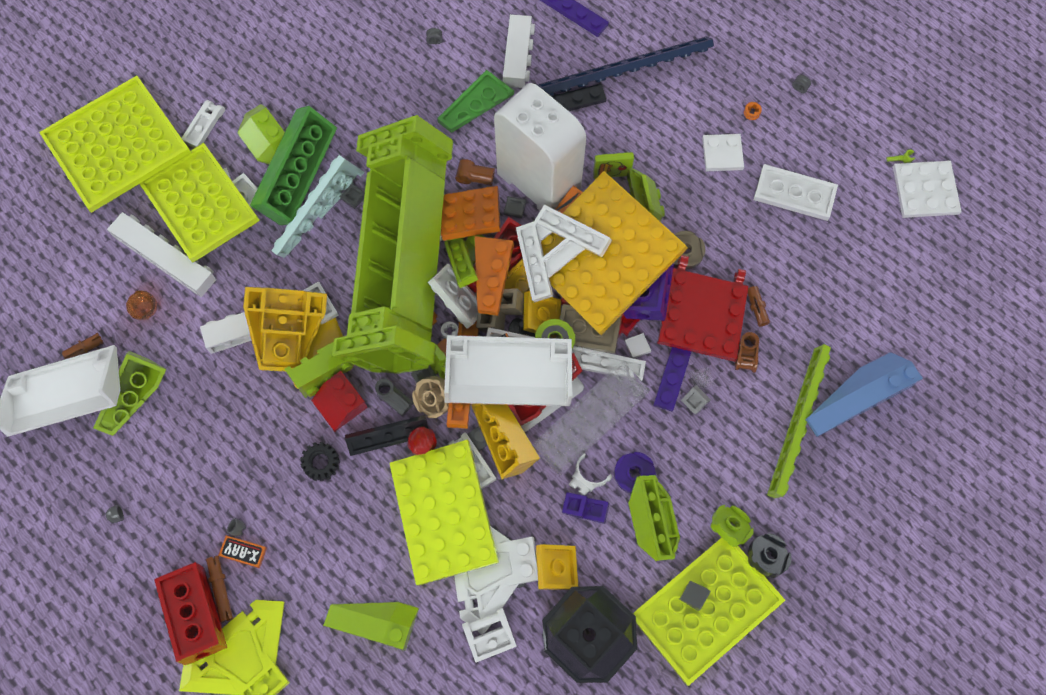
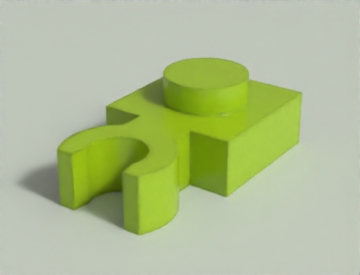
M436 344L435 361L430 367L435 374L439 373L440 378L445 379L446 356Z

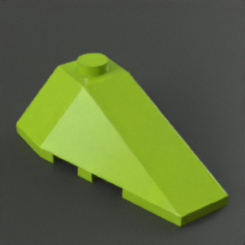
M128 351L119 369L120 394L117 405L101 410L93 429L113 436L159 387L166 368L146 357Z
M400 602L331 604L323 626L406 651L419 608Z

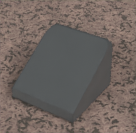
M689 581L679 600L700 611L711 591Z

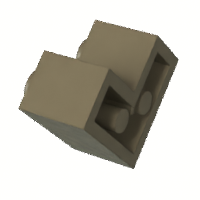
M504 289L499 315L478 313L476 328L487 334L488 327L504 331L506 315H524V294L519 289Z

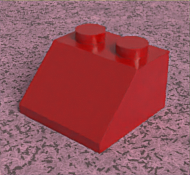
M342 371L324 382L311 400L334 432L368 408L365 401Z

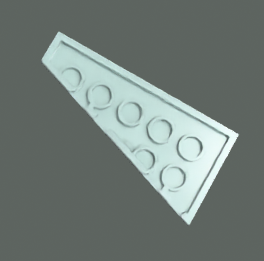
M340 155L331 162L327 173L320 178L315 190L309 193L305 204L297 210L293 221L286 226L283 235L276 240L271 251L285 258L301 241V235L314 227L312 225L318 217L322 219L338 202L341 192L353 183V179L357 175L361 177L365 172Z

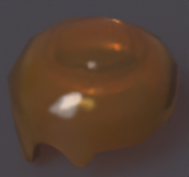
M135 291L126 302L127 312L134 319L147 320L155 314L157 301L147 291Z

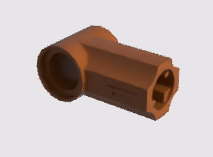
M462 159L459 162L455 179L462 184L475 182L492 186L495 168L475 165L471 160Z

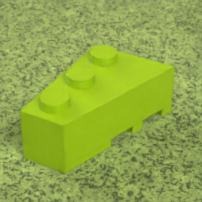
M334 342L317 350L318 354L308 360L307 357L301 359L300 362L302 364L291 369L288 366L284 369L305 398L314 396L324 382L338 372L346 373L353 367V364L332 356Z

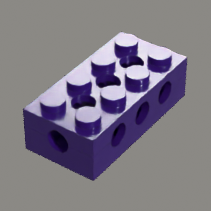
M674 263L623 313L626 319L665 321Z

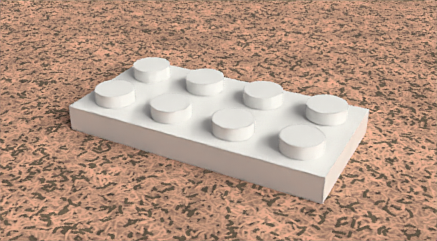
M764 164L753 200L828 221L838 185Z

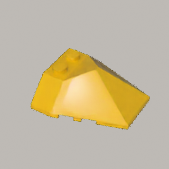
M245 287L243 309L259 370L285 371L284 369L288 366L293 369L302 364L300 360L307 357L321 320L325 316L326 293L267 287Z

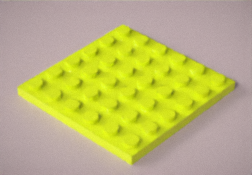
M138 76L131 78L39 132L91 213L191 153Z

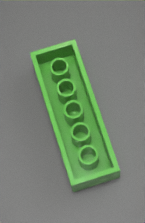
M310 106L296 109L250 206L278 225H288L292 222L297 210L301 207L337 127Z

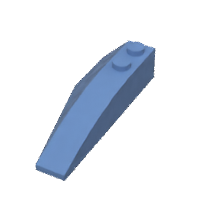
M890 352L860 367L805 420L816 437L913 387L923 378L910 360Z

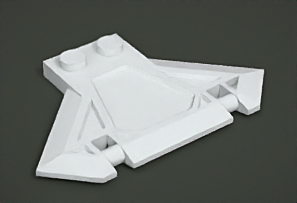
M491 527L499 563L454 575L458 602L464 601L466 609L459 611L460 619L464 622L472 623L495 614L497 610L504 607L519 584L538 581L534 537L511 541ZM474 599H477L478 607L474 608L473 604ZM491 625L483 627L476 631H478L480 634H484L487 632Z

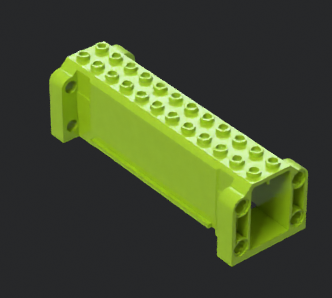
M418 115L358 135L356 151L367 157L366 166L370 168V172H367L353 301L351 314H349L347 336L334 338L332 356L375 373L400 374L428 369L429 365L434 364L436 344L431 342L435 292L428 281L437 274L446 163L452 159L453 140Z

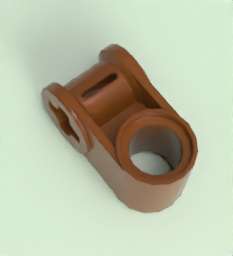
M747 332L741 337L738 357L735 361V370L740 368L756 373L759 337L755 333ZM744 340L751 341L753 346H746Z

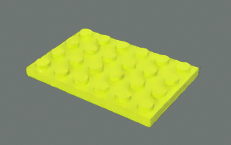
M204 143L192 149L191 153L140 183V186L192 263L260 221Z
M468 439L428 451L426 454L414 455L389 463L417 586L499 563Z
M720 538L633 614L636 616L638 627L683 682L689 686L778 608L785 599L763 574L750 566L748 556L739 546L732 547L726 540ZM689 581L711 591L700 611L679 600Z

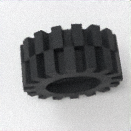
M315 442L312 447L310 445L307 446L308 450H304L302 452L303 457L300 458L302 462L300 465L304 473L315 481L329 480L332 475L335 476L336 470H339L340 459L336 450L330 444H324V442H320V444ZM317 455L327 456L328 464L325 468H314L313 459Z

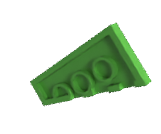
M486 70L437 118L438 123L452 133L513 96L514 90Z

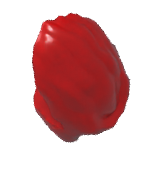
M418 427L413 430L407 442L408 448L416 455L426 454L428 451L434 450L437 445L434 431L425 427Z

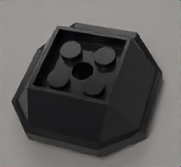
M604 586L571 587L542 620L544 652L576 683H608L637 650L636 616ZM586 628H592L595 631L596 636L594 640L588 641L584 638L583 632Z

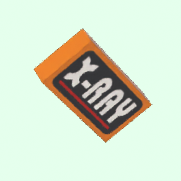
M226 535L218 556L260 568L267 548Z

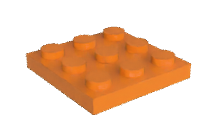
M498 186L444 194L441 221V237L443 241L500 232Z

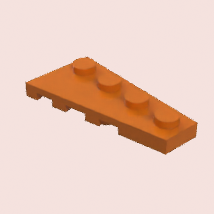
M475 236L478 313L499 315L514 242L511 240Z

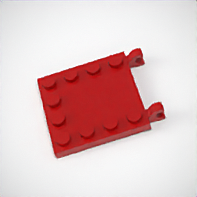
M681 255L677 262V269L673 268L666 319L661 321L657 344L735 362L738 357L748 286L743 285L746 270L738 269L734 274V282L686 271L689 257Z

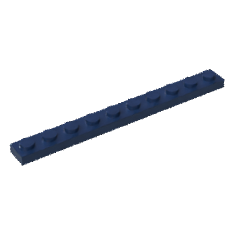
M705 36L537 84V86L552 96L556 91L566 92L571 90V87L577 85L578 87L587 86L588 82H601L606 80V77H618L626 71L636 72L640 70V67H653L661 61L671 62L675 57L691 56L692 52H706L708 48L714 46L712 38Z

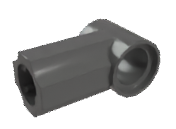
M380 379L376 383L375 390L379 399L385 401L401 416L406 414L414 404L390 380ZM383 386L390 387L388 393H380V389Z

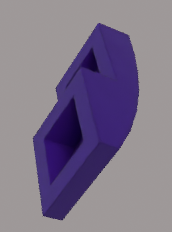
M566 492L562 513L605 524L609 502Z

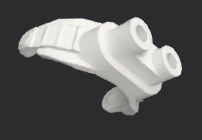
M582 453L576 463V470L572 475L573 479L569 485L574 489L577 487L579 489L578 492L585 496L595 488L605 485L613 476L610 474L604 481L598 483L585 480L579 471V464L586 455Z

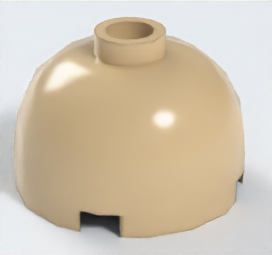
M431 376L416 383L417 386L412 393L413 403L420 413L423 412L428 415L426 416L428 418H437L448 412L449 403H445L444 396L445 379Z

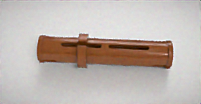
M219 556L209 557L205 559L210 576L208 581L212 585L219 620L222 623L225 620L234 619L224 582L226 576L222 573Z

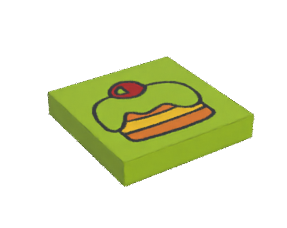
M633 152L595 155L593 179H596L603 171L611 178L627 176L628 168L633 167Z

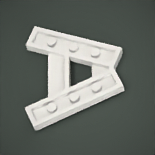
M544 205L534 222L516 227L532 301L538 302L553 297L549 280L552 275L585 249L603 257L612 239ZM552 232L565 238V240L544 256L541 245L542 240Z

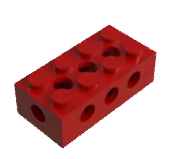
M194 562L154 579L176 662L188 665L228 648L203 566Z

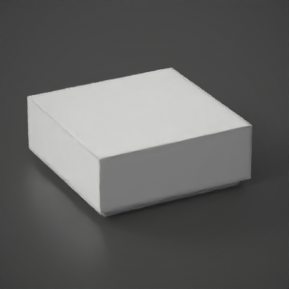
M644 333L625 340L631 358L635 359L651 353Z

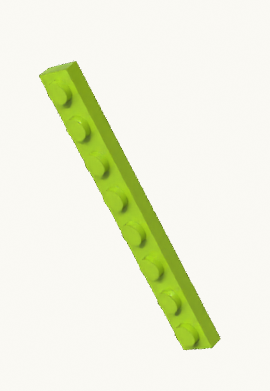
M825 344L814 348L767 496L772 498L784 497L789 489L788 481L795 470L794 462L801 451V440L807 432V421L805 419L813 413V402L818 397V387L824 378L823 371L830 359L829 352L831 347Z

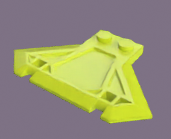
M255 600L250 604L253 609L252 612L246 615L242 611L222 628L228 648L191 664L183 665L179 691L227 695H277L290 683L276 665L285 602ZM259 617L261 620L254 625L252 622ZM207 662L208 666L202 670L200 666Z

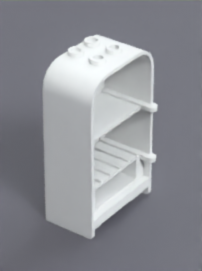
M529 83L494 115L497 174L509 185L511 183L514 184L537 204L539 211H541L544 205L555 210L572 186L581 190L586 132L578 119L536 84Z

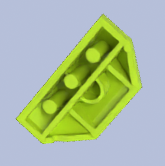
M260 104L245 113L237 133L258 162L270 164L285 132L269 110Z
M628 168L627 180L631 196L661 222L662 217H665V210L663 205L660 206L661 194L659 188L656 189L655 182L647 175L633 168Z
M656 475L638 476L628 503L637 544L655 561L675 559L680 535L671 497L658 482Z

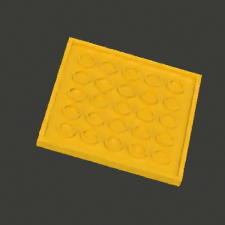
M603 171L562 214L610 237L612 241L603 257L585 249L552 275L549 280L551 286L602 335L688 247ZM552 232L542 240L541 245L544 256L565 240V238Z

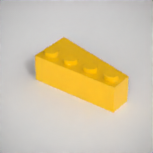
M507 404L471 405L501 479L522 474L540 459Z

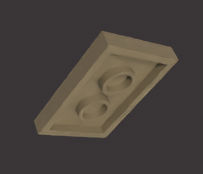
M563 304L560 320L567 322L572 327L575 334L574 346L615 354L622 315L600 335L571 305Z

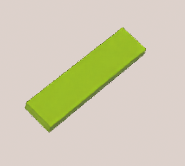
M464 238L445 240L444 244L459 287L462 288L477 281L478 277Z

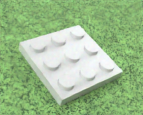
M951 161L894 164L893 171L902 218L959 215L961 213Z

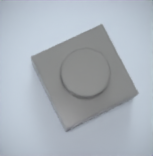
M696 385L681 401L696 415L711 399Z

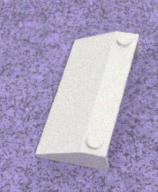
M447 335L445 403L570 406L572 400V339Z
M112 345L8 376L0 397V430L8 437L116 406L120 394L117 347Z

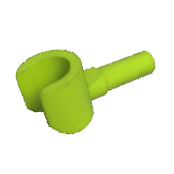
M910 149L903 155L886 157L887 162L903 161L904 163H911L915 157L911 158L909 156L914 151Z

